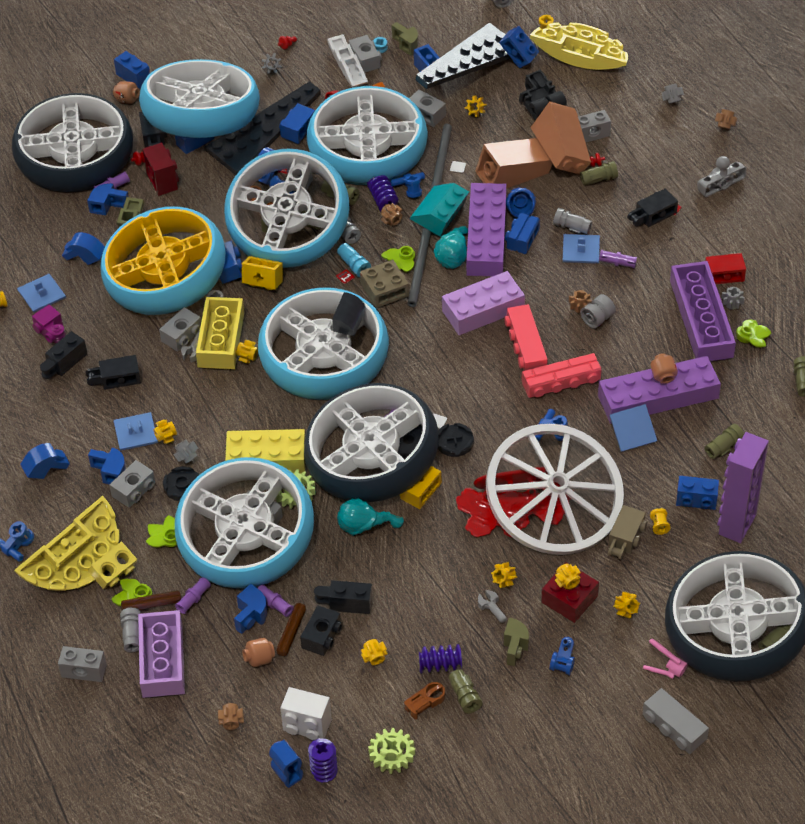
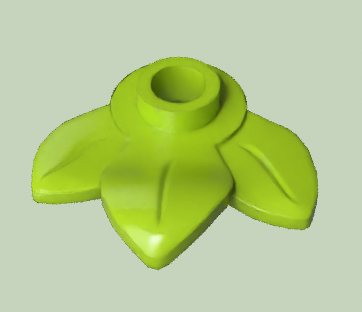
M403 246L400 249L392 248L381 254V257L388 261L394 260L398 268L404 272H409L414 267L415 252L410 246Z
M749 319L745 320L742 326L737 328L736 337L740 342H750L756 347H766L764 339L771 335V331L763 325H758L756 320Z
M168 515L163 525L148 524V532L151 536L146 540L148 545L152 547L177 546L174 517Z
M122 579L120 584L123 591L112 597V602L121 606L122 600L152 595V590L146 584H140L136 579Z

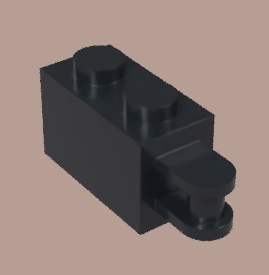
M139 112L144 147L147 148L159 143L165 145L164 138H167V133L151 125L143 112Z
M665 188L638 201L636 209L631 211L627 218L633 221L636 227L645 224L649 228L676 214L678 200Z
M71 331L45 353L46 360L40 365L42 377L50 379L56 373L62 377L87 355L85 340Z
M136 355L99 361L100 367L90 368L85 372L88 377V385L103 384L104 390L141 384Z
M331 580L330 586H317L314 589L315 602L327 604L331 610L359 614H370L373 599L371 583Z

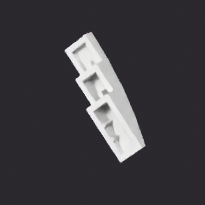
M344 35L329 38L328 45L351 87L354 88L367 84L368 80L357 55H354Z

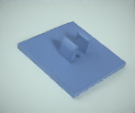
M564 234L563 262L599 263L600 235Z
M50 274L17 288L33 313L43 309L48 304L51 305L66 298V295Z
M646 404L609 415L621 452L657 441Z
M151 412L114 420L120 451L158 443L153 431L155 427Z

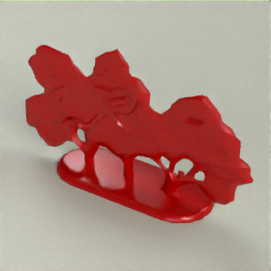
M536 467V469L548 474L545 467ZM524 470L496 473L495 485L539 482L542 479ZM487 475L477 478L473 483L474 486L478 489H486ZM553 482L556 486L561 487L559 483ZM465 488L461 495L456 497L458 510L471 514L465 529L471 532V535L474 537H480L490 534L497 525L502 528L485 497L487 494L486 490L484 492H477L472 488ZM533 489L534 493L532 494L529 493L530 490L525 492L506 491L497 493L499 503L506 516L511 518L537 497L539 493L536 489ZM548 495L516 521L514 525L520 530L526 528L530 523L528 517L530 514L537 515L539 519L545 522L551 496ZM559 497L557 498L551 524L557 525L563 518V514H565ZM502 528V530L504 531V534L507 535V536H509V537H511V536Z

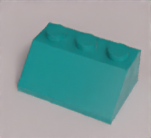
M455 183L435 185L412 214L410 220L441 237L464 206L469 191Z

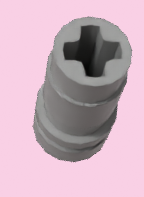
M558 208L553 224L561 225L562 228L568 227L570 231L579 234L581 232L588 234L592 221L579 215L571 214V211L567 210L565 212V209Z
M348 216L346 227L341 236L346 243L353 244L360 239L361 232Z
M126 608L120 613L124 650L127 652L139 650L138 614H141V612L136 608Z

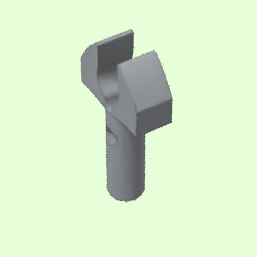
M199 332L190 346H182L181 354L184 361L188 354H191L190 362L197 360L196 348Z
M486 590V596L490 599L489 602L484 600L479 594L478 607L481 610L490 609L499 622L504 623L507 617L496 605V602L499 601V596L493 591Z

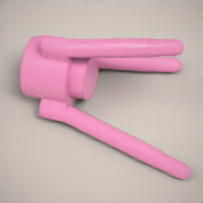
M650 639L649 642L655 648L670 658L666 665L669 671L646 665L643 666V669L666 675L671 679L675 675L680 678L685 672L688 663L673 655L654 639Z

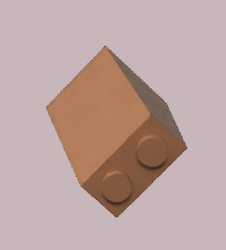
M549 102L531 126V130L555 168L580 175V172L585 171L589 166L591 160L577 112L574 108Z
M537 138L484 144L475 172L483 183L507 184V189L548 174L553 163Z

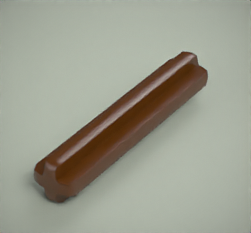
M176 590L122 600L121 609L136 608L140 610L178 603L181 600V594Z
M299 602L295 604L276 648L278 655L285 657L288 654L306 611L305 604Z

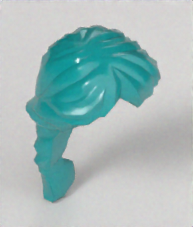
M466 226L454 228L436 242L434 255L443 267L454 269L462 265L466 260L467 247L466 239L463 234L468 233Z
M352 498L344 502L340 506L337 515V521L342 530L352 536L361 534L364 531L370 530L373 526L381 525L387 521L394 528H400L404 523L403 517L385 511L376 512L367 502L359 498Z

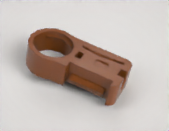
M438 682L427 684L423 689L405 700V710L411 712L413 719H418L417 715L430 706L434 708L444 701V686ZM436 690L442 692L440 697H430Z

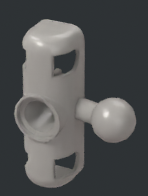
M721 156L716 161L717 167L711 171L710 175L698 181L697 188L705 197L722 189H727L730 185L745 178L746 167L740 162L730 164V160L727 157ZM736 173L738 178L734 179L731 174Z

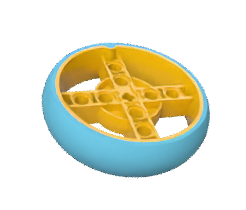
M162 207L146 211L124 223L107 242L101 258L103 284L110 296L118 304L136 313L161 315L182 310L184 307L186 308L203 298L217 283L225 264L224 240L215 224L195 210L184 207ZM174 232L195 234L182 240L171 236L163 237L164 234ZM147 241L139 250L136 258L124 262L134 249ZM204 258L194 271L179 280V277L188 269L189 263ZM145 280L152 284H163V287L155 289H136L129 286Z

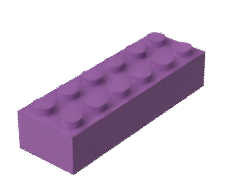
M471 183L467 276H495L503 273L507 184Z
M708 261L671 266L670 282L695 358L708 356L709 361L734 358L736 342Z
M708 356L676 363L678 374L669 383L663 384L656 381L651 369L599 381L598 397L610 424H612L610 414L646 404L648 413L651 415L719 399L721 383Z
M745 432L742 439L738 438L734 448L735 452L730 453L727 458L726 464L729 466L724 475L727 478L723 484L725 491L721 497V502L723 503L719 510V514L722 515L717 523L720 526L719 535L738 543L742 542L757 515L769 442L748 432Z

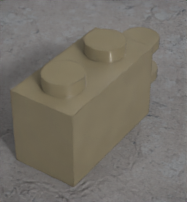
M625 505L622 506L609 534L608 547L610 548L608 556L615 555L618 559L622 560L625 552L631 554L633 548L638 547L641 539L639 535L641 532H645L648 523L645 520L646 512Z

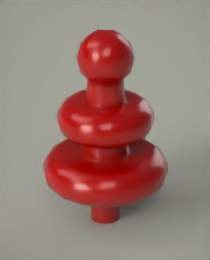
M280 36L278 46L285 50L293 42H296L297 38L295 36Z
M135 151L133 153L131 161H134L137 166H140L142 162L144 163L143 152Z
M599 153L595 154L596 158L590 156L592 167H595V163L600 167L602 165L601 161L605 160V157L600 158Z

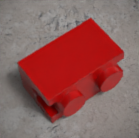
M742 253L705 258V261H708L715 284L745 281L746 266Z

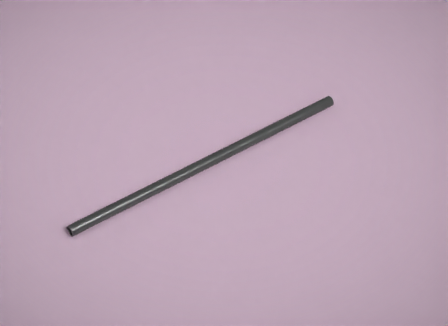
M444 124L431 189L435 185H441L452 130L450 124ZM424 227L422 229L407 303L410 307L417 305L431 231Z

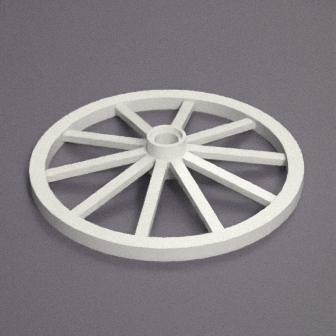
M538 424L515 432L496 450L489 464L486 476L487 499L498 523L515 540L526 547L543 553L555 555L574 554L595 546L612 530L623 505L622 478L611 455L591 436L564 425ZM554 434L563 436L557 472L551 466L535 435ZM528 438L548 474L506 454V451L517 442ZM570 438L580 442L595 453L567 474L563 473ZM501 459L544 480L541 482L495 485L496 471ZM600 459L610 475L612 484L569 480ZM553 482L559 483L561 487L556 486ZM545 488L542 493L511 518L506 516L496 493ZM570 488L613 491L614 503L610 517L605 516ZM549 495L551 499L541 538L537 540L521 531L514 523ZM566 495L605 524L603 528L593 536L582 540ZM558 497L576 543L552 544L546 542Z

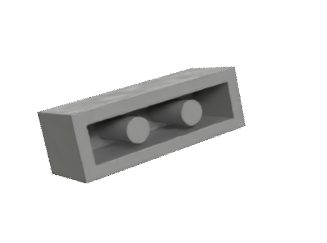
M662 688L644 702L643 715L645 719L655 724L663 735L669 736L681 750L691 754L707 740L709 727Z

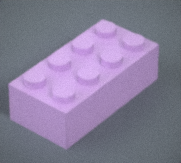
M508 271L442 296V311L458 335L504 318V316H507V308L525 305V295Z
M180 610L138 614L140 687L143 698L185 694L183 631Z

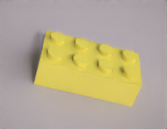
M206 297L196 348L197 366L199 368L235 369L237 360L236 349L240 342L244 319L243 298Z
M305 430L227 431L225 461L244 457L261 458L275 462L291 470L292 473L299 469L301 474L305 471Z

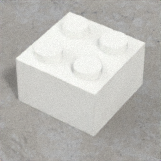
M289 687L280 708L283 731L292 735L306 736L311 740L324 739L332 720L330 697Z

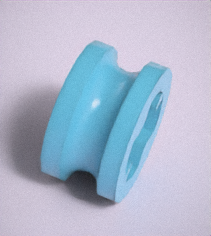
M377 37L373 40L377 51H380V53L387 51V40L385 38Z

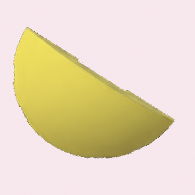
M551 23L545 29L540 27L535 29L530 35V39L543 51L564 63L576 67L604 70L619 68L627 64L628 54L623 51V44L618 39H610L607 32L592 26L579 23H569L568 26H561L559 23Z
M101 496L76 517L72 524L46 546L43 545L17 567L14 572L35 586L55 591L81 588L95 581L88 572L90 566L119 543V529H117L115 521L116 516L104 496Z

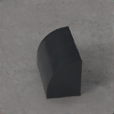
M343 293L332 318L333 332L355 336L366 311V306L359 297L351 293Z

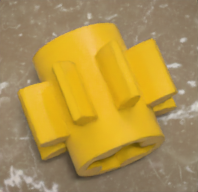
M472 96V100H466L468 105L464 108L469 110L468 115L475 113V117H479V112L485 113L483 109L487 104L482 102L483 97L477 100L476 96ZM474 103H477L476 106H477L478 109H474V108H475V106L473 105Z
M245 340L244 343L240 342L238 344L236 355L240 356L239 361L250 363V360H256L258 348L255 347V342Z
M167 420L157 422V427L153 429L157 441H163L164 444L174 441L173 436L177 435L172 421L168 423Z
M509 562L496 564V569L491 572L493 583H498L500 588L513 586V580L518 577L515 572L516 568L510 567Z
M563 564L556 570L557 574L555 576L557 578L555 581L560 588L564 586L565 589H572L579 584L581 578L579 574L581 572L576 565Z
M622 592V596H616L613 607L618 610L617 615L631 618V614L638 613L640 603L636 600L637 595Z
M371 639L364 643L361 655L365 663L370 661L371 665H378L385 660L387 648L383 641L378 643L376 639Z

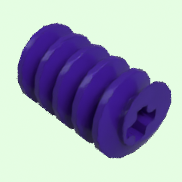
M387 176L373 177L367 182V186L380 212L387 204L393 203L397 205L399 198Z
M456 644L454 651L451 645L447 646L446 651L440 645L438 652H436L434 646H431L429 652L423 646L421 653L419 652L420 673H423L424 667L431 673L434 666L437 672H440L441 666L444 667L446 672H448L450 665L454 671L457 670L458 665L462 669L461 648L459 644Z
M316 739L308 747L310 771L318 782L332 781L337 775L336 748L330 740Z

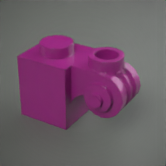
M48 304L32 316L34 330L38 334L41 333L49 343H58L66 336L61 314Z

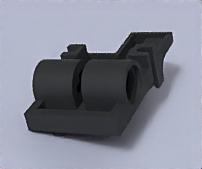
M541 69L526 75V91L520 93L519 102L525 105L535 121L549 102L567 106L565 95L561 91H555V85H552L551 80L548 81Z

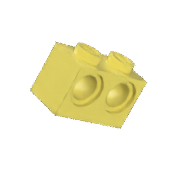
M121 541L93 563L88 572L103 589L107 586L113 587L120 581L119 577L121 575H128L135 569L134 564L137 558ZM117 558H123L126 564H120ZM102 570H108L111 576H105Z

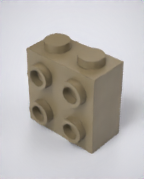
M394 260L360 271L361 285L375 308L409 296V283Z

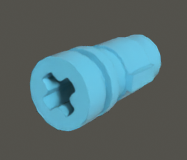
M344 243L338 248V255L358 277H360V271L371 268V264L363 256H360L348 243Z

